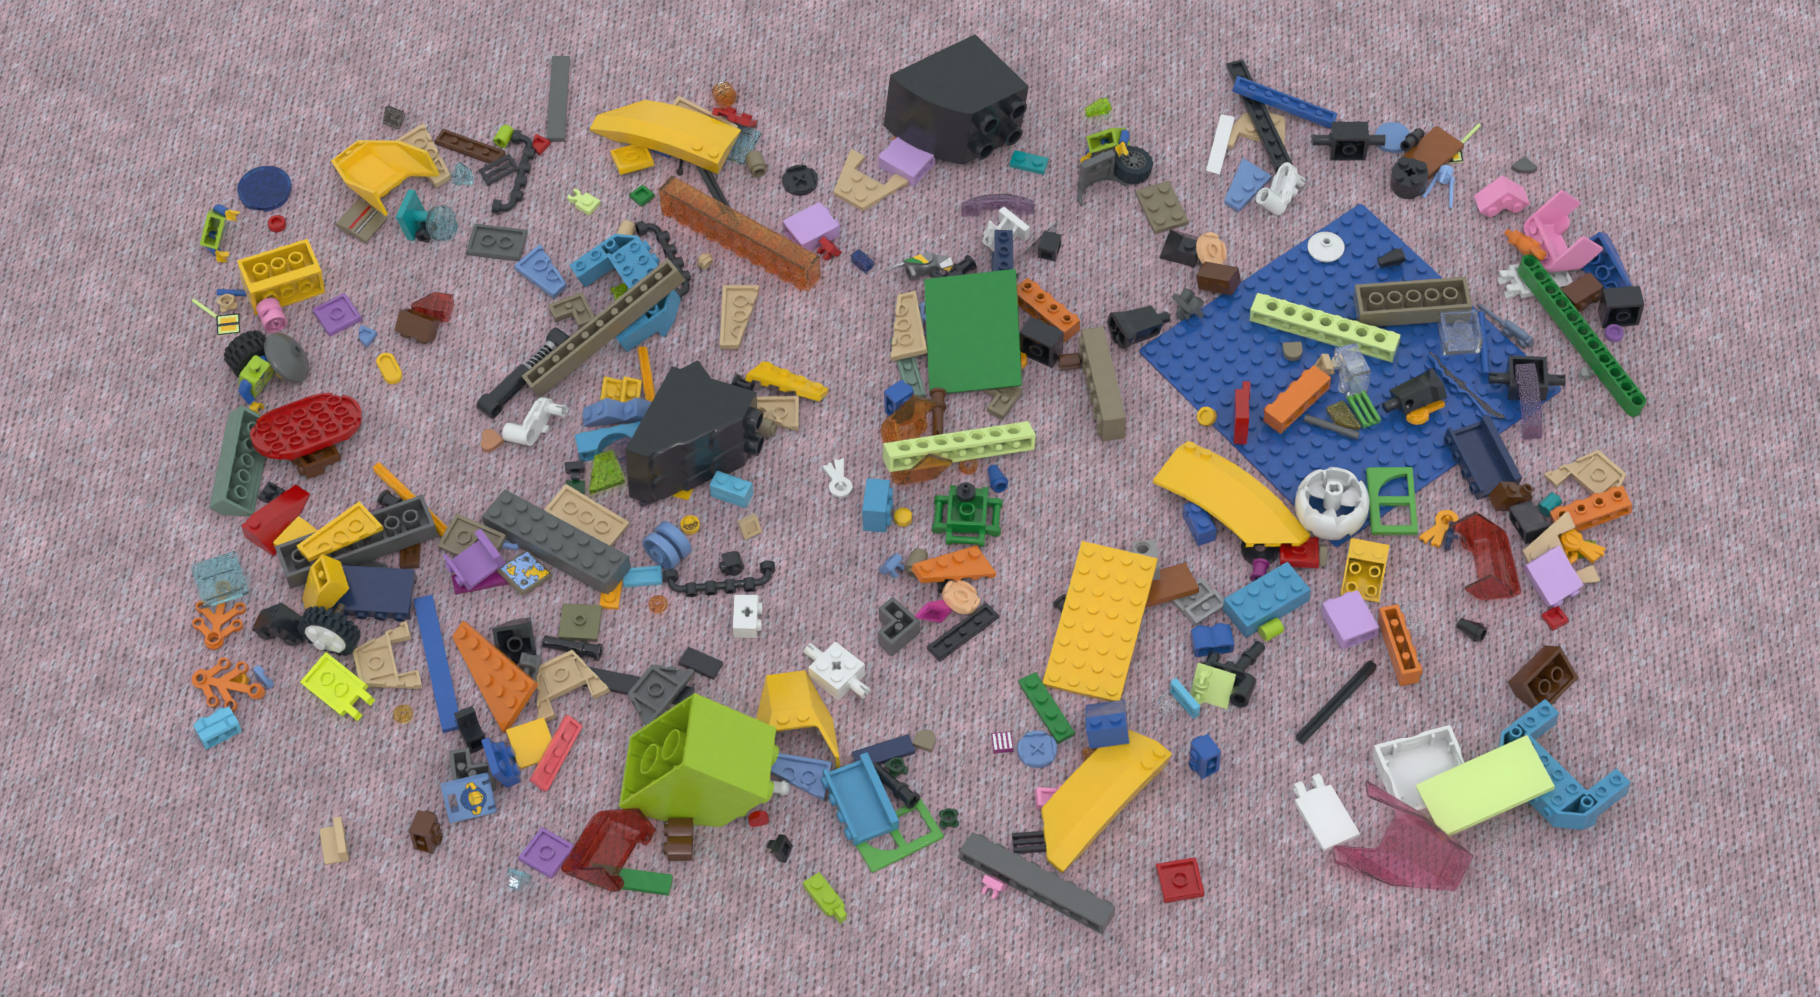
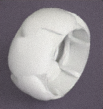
M1329 467L1327 470L1318 469L1308 474L1300 483L1295 498V512L1301 525L1306 530L1312 531L1316 537L1326 540H1339L1348 533L1350 536L1356 533L1366 521L1370 503L1369 494L1362 480L1358 482L1356 476L1346 469ZM1310 496L1324 499L1323 505L1327 510L1323 514H1320L1318 510L1313 509L1309 505ZM1341 505L1355 506L1354 511L1348 515L1337 517L1335 512Z

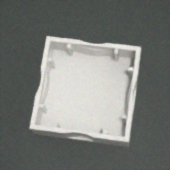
M1450 725L1425 731L1414 737L1399 738L1374 745L1372 754L1401 825L1431 817L1416 789V784L1465 763Z

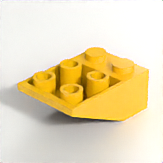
M1351 538L1341 596L1347 592L1358 590L1363 600L1379 603L1390 545Z
M322 554L310 567L302 597L305 610L314 606H318L319 609L321 606L325 607L326 610L328 608L331 609L348 591L349 586L340 561Z

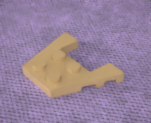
M1247 112L1233 124L1227 148L1233 150L1238 136L1261 142ZM1268 112L1285 146V117Z
M851 149L834 189L836 197L861 211H865L882 201L884 197L896 193L898 189L904 188L909 184V180L896 173L883 185L856 169L864 162L865 156Z
M1599 450L1580 457L1571 464H1564L1559 469L1552 472L1550 470L1544 474V477L1556 488L1572 476L1591 494H1600L1611 487L1622 486L1626 479V473Z
M1569 512L1563 514L1522 551L1527 563L1556 546H1560L1567 557L1558 535L1576 528ZM1593 565L1576 571L1582 583H1597L1600 581Z
M407 621L400 623V626L394 630L389 629L385 632V635L377 639L373 638L354 649L353 656L358 678L369 687L422 689L418 670L402 674L397 673L391 644L411 639Z
M570 650L541 664L537 675V683L539 684L537 686V719L544 717L547 723L557 718L550 701L580 686L587 684L594 699L609 693L610 689L573 650Z

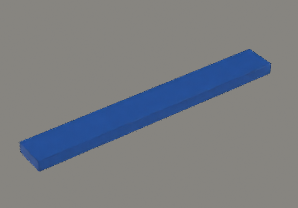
M433 595L413 599L442 731L446 733L458 730L454 713L458 712V706Z

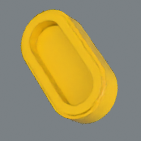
M391 353L380 354L376 359V363L385 382L397 384L402 379V371L395 357Z

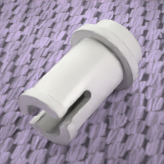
M785 780L782 782L773 781V793L780 794L781 796L788 795L789 783H786Z

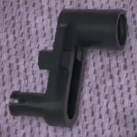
M1210 651L1206 662L1201 664L1236 674L1229 699L1236 707H1246L1256 686L1255 677L1245 673L1242 669L1236 668L1234 662L1219 663L1220 654L1216 652L1215 656L1212 657L1214 651Z

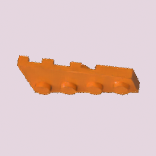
M977 545L914 563L911 568L920 583L944 582L945 579L959 581L962 578L970 577L972 580H976L985 576L991 579L997 574Z

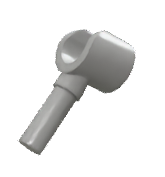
M1583 367L1579 373V378L1582 381L1584 380L1583 376H1585V380H1590V375L1595 373L1588 367Z

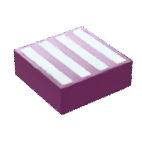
M1011 731L991 733L994 754L1014 752Z

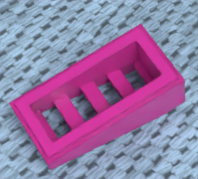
M944 600L927 602L915 617L941 623L952 612V609L946 605Z

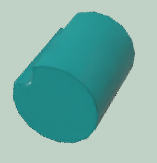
M1550 492L1537 505L1540 513L1545 517H1549L1550 511L1562 504V499L1559 495L1554 494V492Z

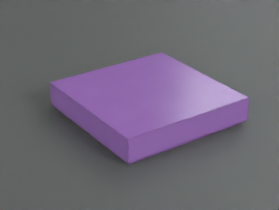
M345 293L312 308L313 313L329 337L362 321V317Z
M541 827L518 859L553 879L576 848L575 845Z

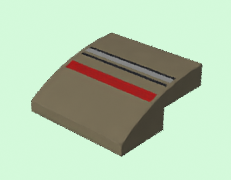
M357 199L335 225L349 236L352 234L366 244L388 219V216H384L373 206Z

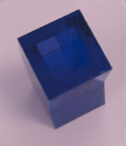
M859 249L850 255L852 263L864 273L869 271L874 265V261Z

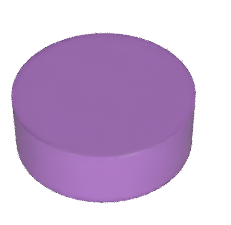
M1611 324L1606 327L1604 335L1610 342H1619L1623 338L1624 330L1619 325Z

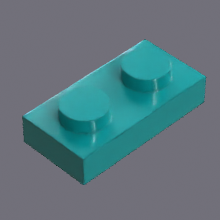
M1014 150L1009 167L1044 175L1049 158Z

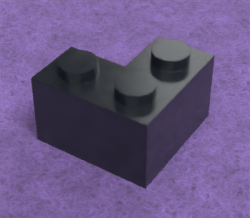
M283 603L261 610L252 628V631L257 633L261 639L269 640L278 636L289 646H296L305 640L302 638L303 635L299 634V630H297V625L302 616Z

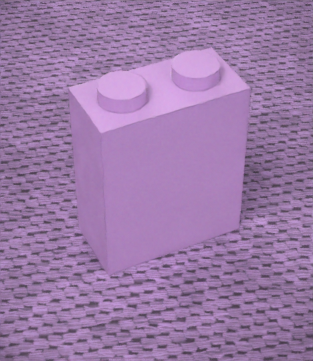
M899 137L893 139L885 151L883 150L878 156L880 168L892 175L896 173L909 180V185L913 187L935 164L933 154L919 150Z
M820 202L783 220L784 233L802 255L822 246L819 240L823 236L829 240L840 236L839 222L837 219L832 218L829 209Z
M1560 546L1550 549L1522 566L1546 607L1553 606L1555 608L1564 602L1563 598L1568 595L1570 598L1580 593L1579 588L1584 586Z
M1358 590L1347 592L1335 599H1328L1322 604L1321 614L1342 650L1378 637L1379 626Z

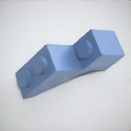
M637 397L625 403L605 398L583 408V426L595 427L616 423H635L643 419L652 402Z

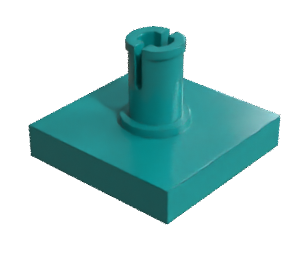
M408 189L396 219L407 240L415 241V234L421 227L420 223H431L433 221L432 211H425L415 190Z

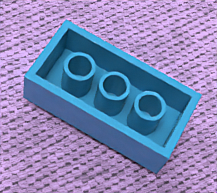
M1286 562L1224 598L1223 611L1243 636L1247 638L1257 632L1258 627L1276 617L1279 619L1307 603L1310 598L1311 589L1291 565Z

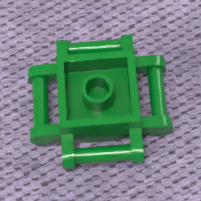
M950 485L949 496H935V516L931 531L936 534L946 532V545L956 543L979 545V547H985V534H990L994 537L1001 535L999 524L1003 500L1000 498H988L989 487H983V489L975 488L976 496L973 501L968 503L958 500L956 485ZM946 504L948 505L947 523H942L943 506ZM987 507L993 508L992 525H986ZM952 533L979 534V537L952 536Z

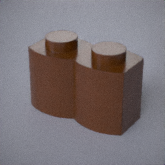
M668 818V824H664V836H668V839L663 844V853L667 855L668 861L693 860V818Z

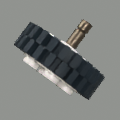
M342 603L338 604L334 613L333 609L328 608L326 610L322 606L320 609L318 606L309 607L305 610L297 625L299 634L303 635V639H308L307 642L309 644L314 643L315 648L325 652L328 650L332 654L335 652L338 656H347L353 653L361 637L358 626L353 625L354 622L352 620L347 621L348 617L345 615L341 617L346 608Z

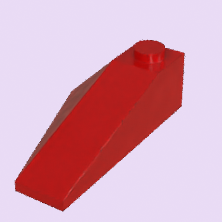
M295 484L254 512L241 526L245 538L274 557L277 551L273 542L302 513L310 493Z

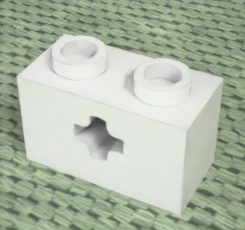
M758 595L734 596V638H757L758 631H761L762 620L758 619V615L762 614V603H759Z

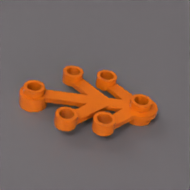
M220 581L215 586L216 593L219 596L215 614L208 608L205 601H198L195 605L197 612L202 613L213 624L211 631L205 626L202 618L197 617L192 621L194 629L199 630L205 636V646L211 650L219 649L224 644V638L234 631L238 632L243 629L242 621L234 619L231 625L221 631L222 625L236 615H243L247 610L244 603L238 602L234 605V608L224 614L226 599L232 593L231 585L227 581ZM199 606H205L203 609H199ZM238 607H244L242 610H237ZM235 624H240V626L234 627Z
M226 657L220 658L217 665L209 670L199 669L192 675V684L196 688L203 690L207 697L206 703L212 708L219 706L220 699L214 695L210 685L218 688L225 701V708L230 703H234L233 708H231L232 712L237 710L238 703L233 700L228 689L248 693L249 697L254 700H260L265 695V688L258 683L245 685L231 681L249 671V665L244 661L238 662L235 669L219 679L213 676L231 667V661ZM223 661H227L226 666L222 667ZM241 665H245L244 670L240 671ZM203 675V680L199 682V677ZM257 687V692L253 694V689ZM215 698L216 702L211 705V700Z

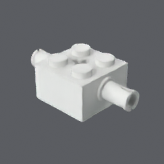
M834 642L825 652L819 650L812 643L805 647L804 654L814 660L809 666L810 679L839 701L851 689L861 698L866 697L864 694H869L870 688L860 681L865 676V664L837 642Z

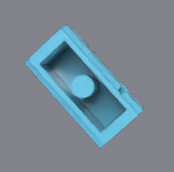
M720 471L715 473L710 483L711 497L743 508L747 507L753 496L752 482L743 481L738 477Z
M229 706L219 708L211 716L202 717L193 724L195 732L205 750L242 732L239 722Z

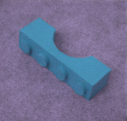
M642 420L635 423L620 424L615 427L575 434L580 461L586 462L599 459L602 450L610 444H629Z

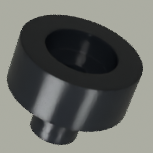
M961 483L956 489V496L961 502H971L976 496V489L971 483Z

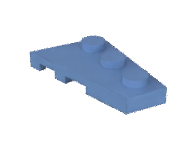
M1242 158L1224 204L1240 212L1271 180L1272 175Z
M541 244L514 265L518 273L553 299L567 288L566 282L551 263V259L546 255Z
M779 753L776 762L771 767L770 774L824 801L827 788H823L820 778L823 777V769H827L828 772L831 771L832 762Z

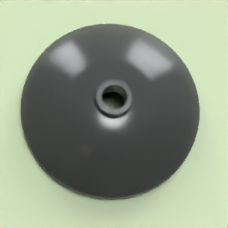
M275 332L269 335L264 342V351L274 371L288 382L300 383L304 381L309 374V361L300 344L292 337L283 333Z

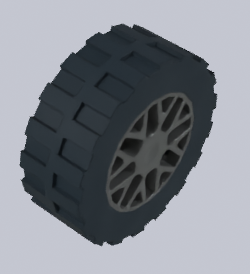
M1127 146L1129 154L1126 156L1122 154L1119 157L1116 152L1114 175L1119 180L1130 184H1140L1145 182L1146 179L1148 180L1153 167L1152 157L1148 152L1137 146Z

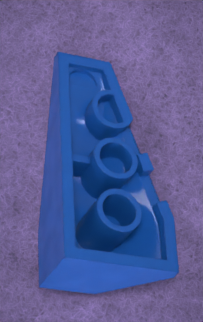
M1598 232L1589 238L1601 246L1603 250L1581 270L1586 274L1590 272L1604 286V289L1633 286L1608 234Z

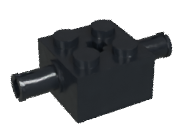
M1361 121L1332 122L1329 135H1312V146H1329L1330 161H1366L1369 146H1385L1386 142L1385 134L1369 135L1368 122Z
M1509 356L1506 373L1489 372L1488 384H1505L1507 386V400L1546 401L1549 386H1565L1566 375L1549 374L1547 357Z

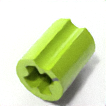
M502 125L493 138L494 144L506 148L513 137L514 129L509 125Z
M1277 617L1258 627V632L1264 641H1268L1284 631L1283 624Z

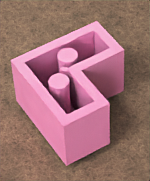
M1500 176L1474 195L1480 213L1489 218L1496 216L1504 208L1515 214L1529 205L1524 187L1504 176Z

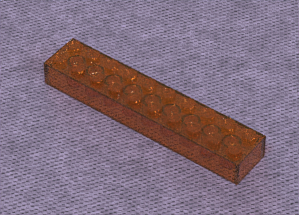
M672 175L659 188L662 213L667 217L671 216L676 219L679 224L691 227L694 232H700L708 240L718 242L725 249L729 248L739 257L747 258L752 264L763 267L770 274H776L781 280L794 284L799 290L809 292L821 278L820 256Z

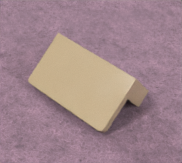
M341 816L333 818L334 826L320 829L325 865L349 860L345 829Z

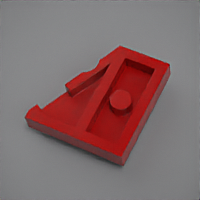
M727 106V108H713L712 115L725 117L729 121L747 127H755L757 124V120L752 119L753 116L745 112L742 114L737 113V109Z

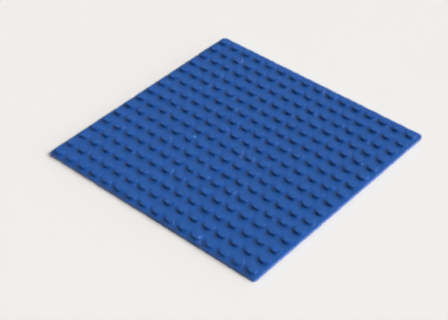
M1358 204L1243 280L1232 295L1222 294L1200 309L1204 313L1202 318L1193 313L1190 319L1185 318L1139 350V353L1197 411L1202 407H1210L1215 410L1217 418L1212 425L1294 507L1300 483L1308 474L1318 469L1327 470L1329 467L1346 469L1356 476L1358 482L1362 480L1368 491L1366 468L1412 467L1414 490L1417 493L1458 464L1452 457L1450 447H1447L1444 442L1447 428L1452 427L1454 431L1478 423L1483 414L1466 393H1459L1456 386L1450 385L1449 381L1442 378L1441 373L1435 370L1433 362L1426 357L1428 353L1430 354V351L1454 367L1453 370L1464 376L1474 385L1473 389L1481 397L1486 396L1506 414L1504 419L1503 415L1494 412L1487 404L1471 393L1465 387V383L1454 379L1444 369L1445 375L1451 377L1460 389L1467 391L1486 412L1498 417L1491 419L1499 435L1561 392L1560 386H1549L1546 401L1507 400V386L1505 384H1488V376L1482 375L1477 312L1479 311L1474 306H1472L1470 320L1378 326L1377 328L1401 334L1393 362L1249 321L1250 310L1257 293L1357 321L1353 300L1355 285L1442 278L1363 204ZM1320 232L1334 233L1344 242V253L1338 260L1333 262L1318 261L1308 252L1310 238ZM1395 248H1402L1406 262L1399 266L1379 267L1377 258ZM1485 318L1490 372L1506 373L1509 356L1527 355ZM1301 341V358L1297 361L1287 360L1283 355L1282 343ZM1322 354H1329L1330 360L1337 361L1339 367L1338 369L1333 368L1334 375H1329L1331 377L1330 389L1281 434L1263 421L1265 407L1269 403L1272 404L1281 392H1285L1293 381H1297L1306 369L1309 370L1315 365ZM1431 368L1434 369L1445 386L1447 399L1442 400L1445 401V407L1429 413V420L1423 424L1413 425L1406 420V414H1403L1398 409L1389 413L1383 410L1382 403L1392 399L1390 389ZM1242 381H1250L1247 445L1233 444L1235 389H1242ZM1363 390H1365L1381 418L1380 423L1364 429L1347 401V396H1354L1355 393L1361 394ZM1354 401V402L1356 403L1358 409L1360 410L1362 416L1364 417L1365 421L1368 422V420H1367L1366 416L1363 414V412H1362V410H1361V408H1360L1358 402H1357V401ZM1308 414L1360 432V436L1357 440L1305 422V415ZM1407 477L1388 481L1382 486L1378 496H1408ZM1310 496L1309 505L1313 509L1318 510L1320 514L1327 510L1323 505L1324 499ZM1341 505L1335 511L1337 517L1352 513L1355 506ZM1379 506L1380 518L1397 506ZM1368 511L1366 521L1356 533L1351 536L1348 533L1339 540L1328 541L1333 546L1340 547L1370 526V511Z

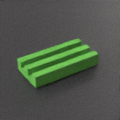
M1365 390L1361 391V394L1355 393L1354 396H1347V401L1363 429L1381 422V418ZM1354 401H1357V402H1358V404H1359V406H1360V408H1361L1363 414L1366 416L1368 422L1365 421L1364 417L1362 416L1360 410L1358 409V407H1357V405H1356V403H1355Z

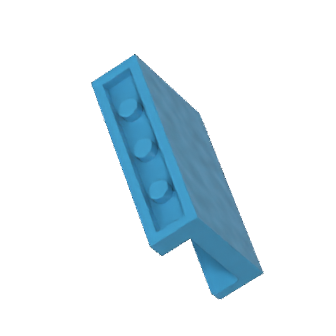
M868 752L861 754L860 760L830 772L827 769L822 770L823 777L820 779L823 788H828L830 793L828 795L829 801L832 806H836L838 821L844 824L846 828L844 829L845 836L848 841H852L853 846L899 829V819Z

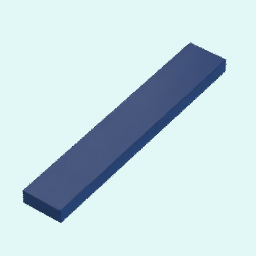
M1237 76L1232 92L1330 129L1332 122H1335L1338 114Z

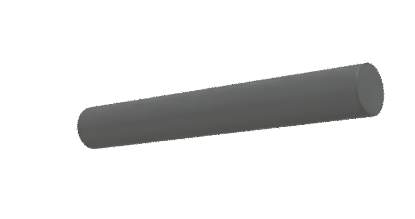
M1308 414L1305 415V422L1357 440L1360 436V432Z

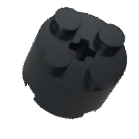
M1399 158V161L1392 168L1390 187L1394 194L1403 199H1414V197L1421 196L1425 192L1427 185V164L1413 158Z

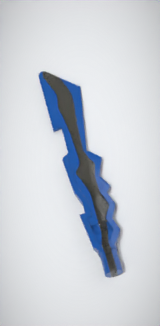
M1432 351L1427 354L1426 357L1433 362L1435 370L1441 373L1442 378L1448 380L1450 385L1456 386L1459 393H1466L1483 416L1489 414L1490 418H1506L1505 413L1486 396L1481 397L1473 389L1474 385L1464 376L1453 370L1454 367L1443 358L1437 357Z

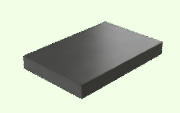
M474 223L466 255L519 262L528 230Z

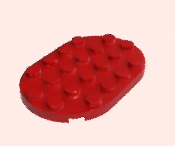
M333 393L311 395L273 409L256 420L257 424L250 431L251 442L254 449L264 457L295 460L298 457L350 439L362 423L361 408L356 400L344 394L342 396L333 395Z

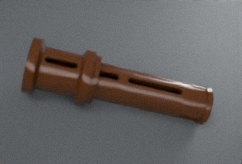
M933 388L930 390L932 403H930L929 408L932 411V436L943 434V412L946 410L944 397L947 394L943 388Z

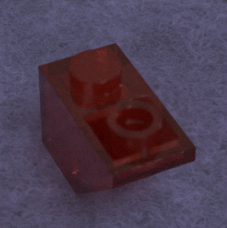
M433 292L413 302L411 309L440 319V322H449L455 305L453 294Z

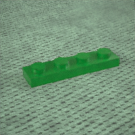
M1034 672L1018 680V684L1056 743L1059 744L1075 736V732L1044 684H1042L1043 682L1037 673Z

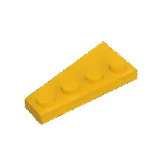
M762 361L748 372L745 381L752 382V380L760 381L761 385L766 387L769 384L778 386L779 390L783 392L796 391L798 396L819 402L827 396L829 388L824 387L821 383L812 382L804 376L793 374L787 369L779 368L771 362Z
M359 501L298 544L297 549L311 562L318 559L322 554L332 553L384 529Z

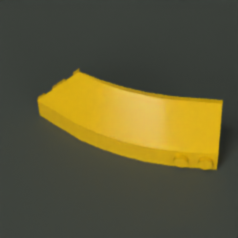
M642 100L598 114L589 131L613 141L656 150L716 174L720 172L741 133L740 129L704 114L680 106L651 100Z
M1187 441L1179 446L1153 479L1154 484L1186 498L1216 517L1246 543V547H1254V544L1276 547L1281 546V543H1291L1292 546H1300L1310 538L1309 532L1267 487L1236 464L1213 453L1209 449L1196 445L1194 442Z
M1128 729L1129 744L1098 748L1042 807L1043 833L1047 848L1046 859L1061 873L1087 850L1091 843L1127 804L1167 766L1172 753L1158 741Z

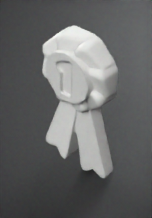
M843 458L834 460L835 469L831 462L823 466V471L832 480L829 484L830 493L839 499L848 497L853 490L851 481L844 477Z

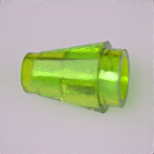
M1101 97L1085 107L1084 110L1089 118L1108 114L1112 108L1108 98Z

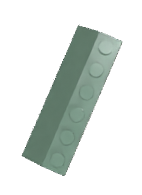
M242 405L228 414L209 506L210 509L228 516H251L255 512L265 457L254 449L250 437L251 428H254L257 424L256 420L261 415Z

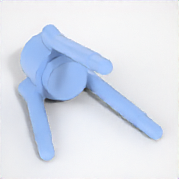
M1442 165L1439 172L1435 174L1434 179L1423 194V198H1426L1437 180L1442 184L1449 182V208L1453 207V184L1455 178L1453 177L1454 170L1451 166Z

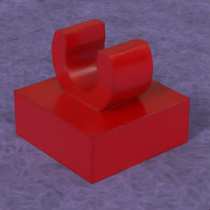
M823 236L819 240L822 246L818 248L817 252L823 254L826 251V254L822 257L823 259L829 260L832 255L838 257L842 253L828 238Z

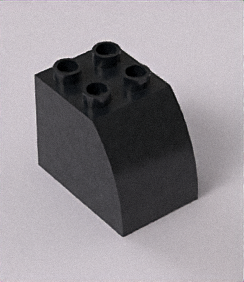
M974 34L890 75L883 126L895 137H899L919 150L933 154L934 158L963 165L976 158L983 160L990 156L994 149L1004 144L1011 146L1021 138L1023 134L1021 127L1024 113L1027 110L1026 99L1029 86Z

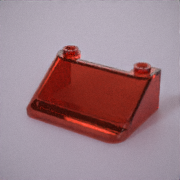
M639 808L599 811L588 822L563 863L561 870L564 874L610 892H618L624 887V880L618 874L636 844H648L656 829Z

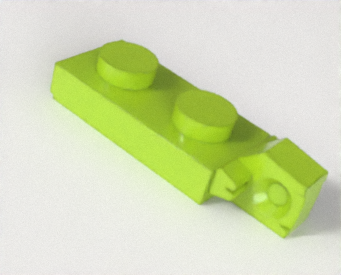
M820 872L803 882L802 886L826 916H834L840 924L847 920L843 901Z

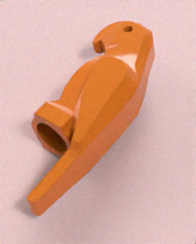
M1509 229L1505 231L1504 234L1509 237L1507 242L1515 246L1522 254L1533 255L1539 261L1544 260L1547 252L1541 248V243L1516 229L1515 231Z

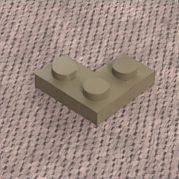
M583 292L548 304L555 322L573 316L579 329L595 317Z
M1019 387L981 390L994 397L987 407V412L1002 420L1023 394V389Z

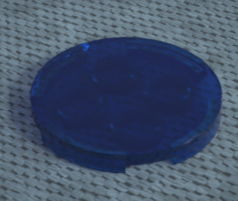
M260 166L251 169L242 176L237 186L239 199L245 207L250 210H264V212L275 210L288 201L292 190V183L288 174L274 166Z

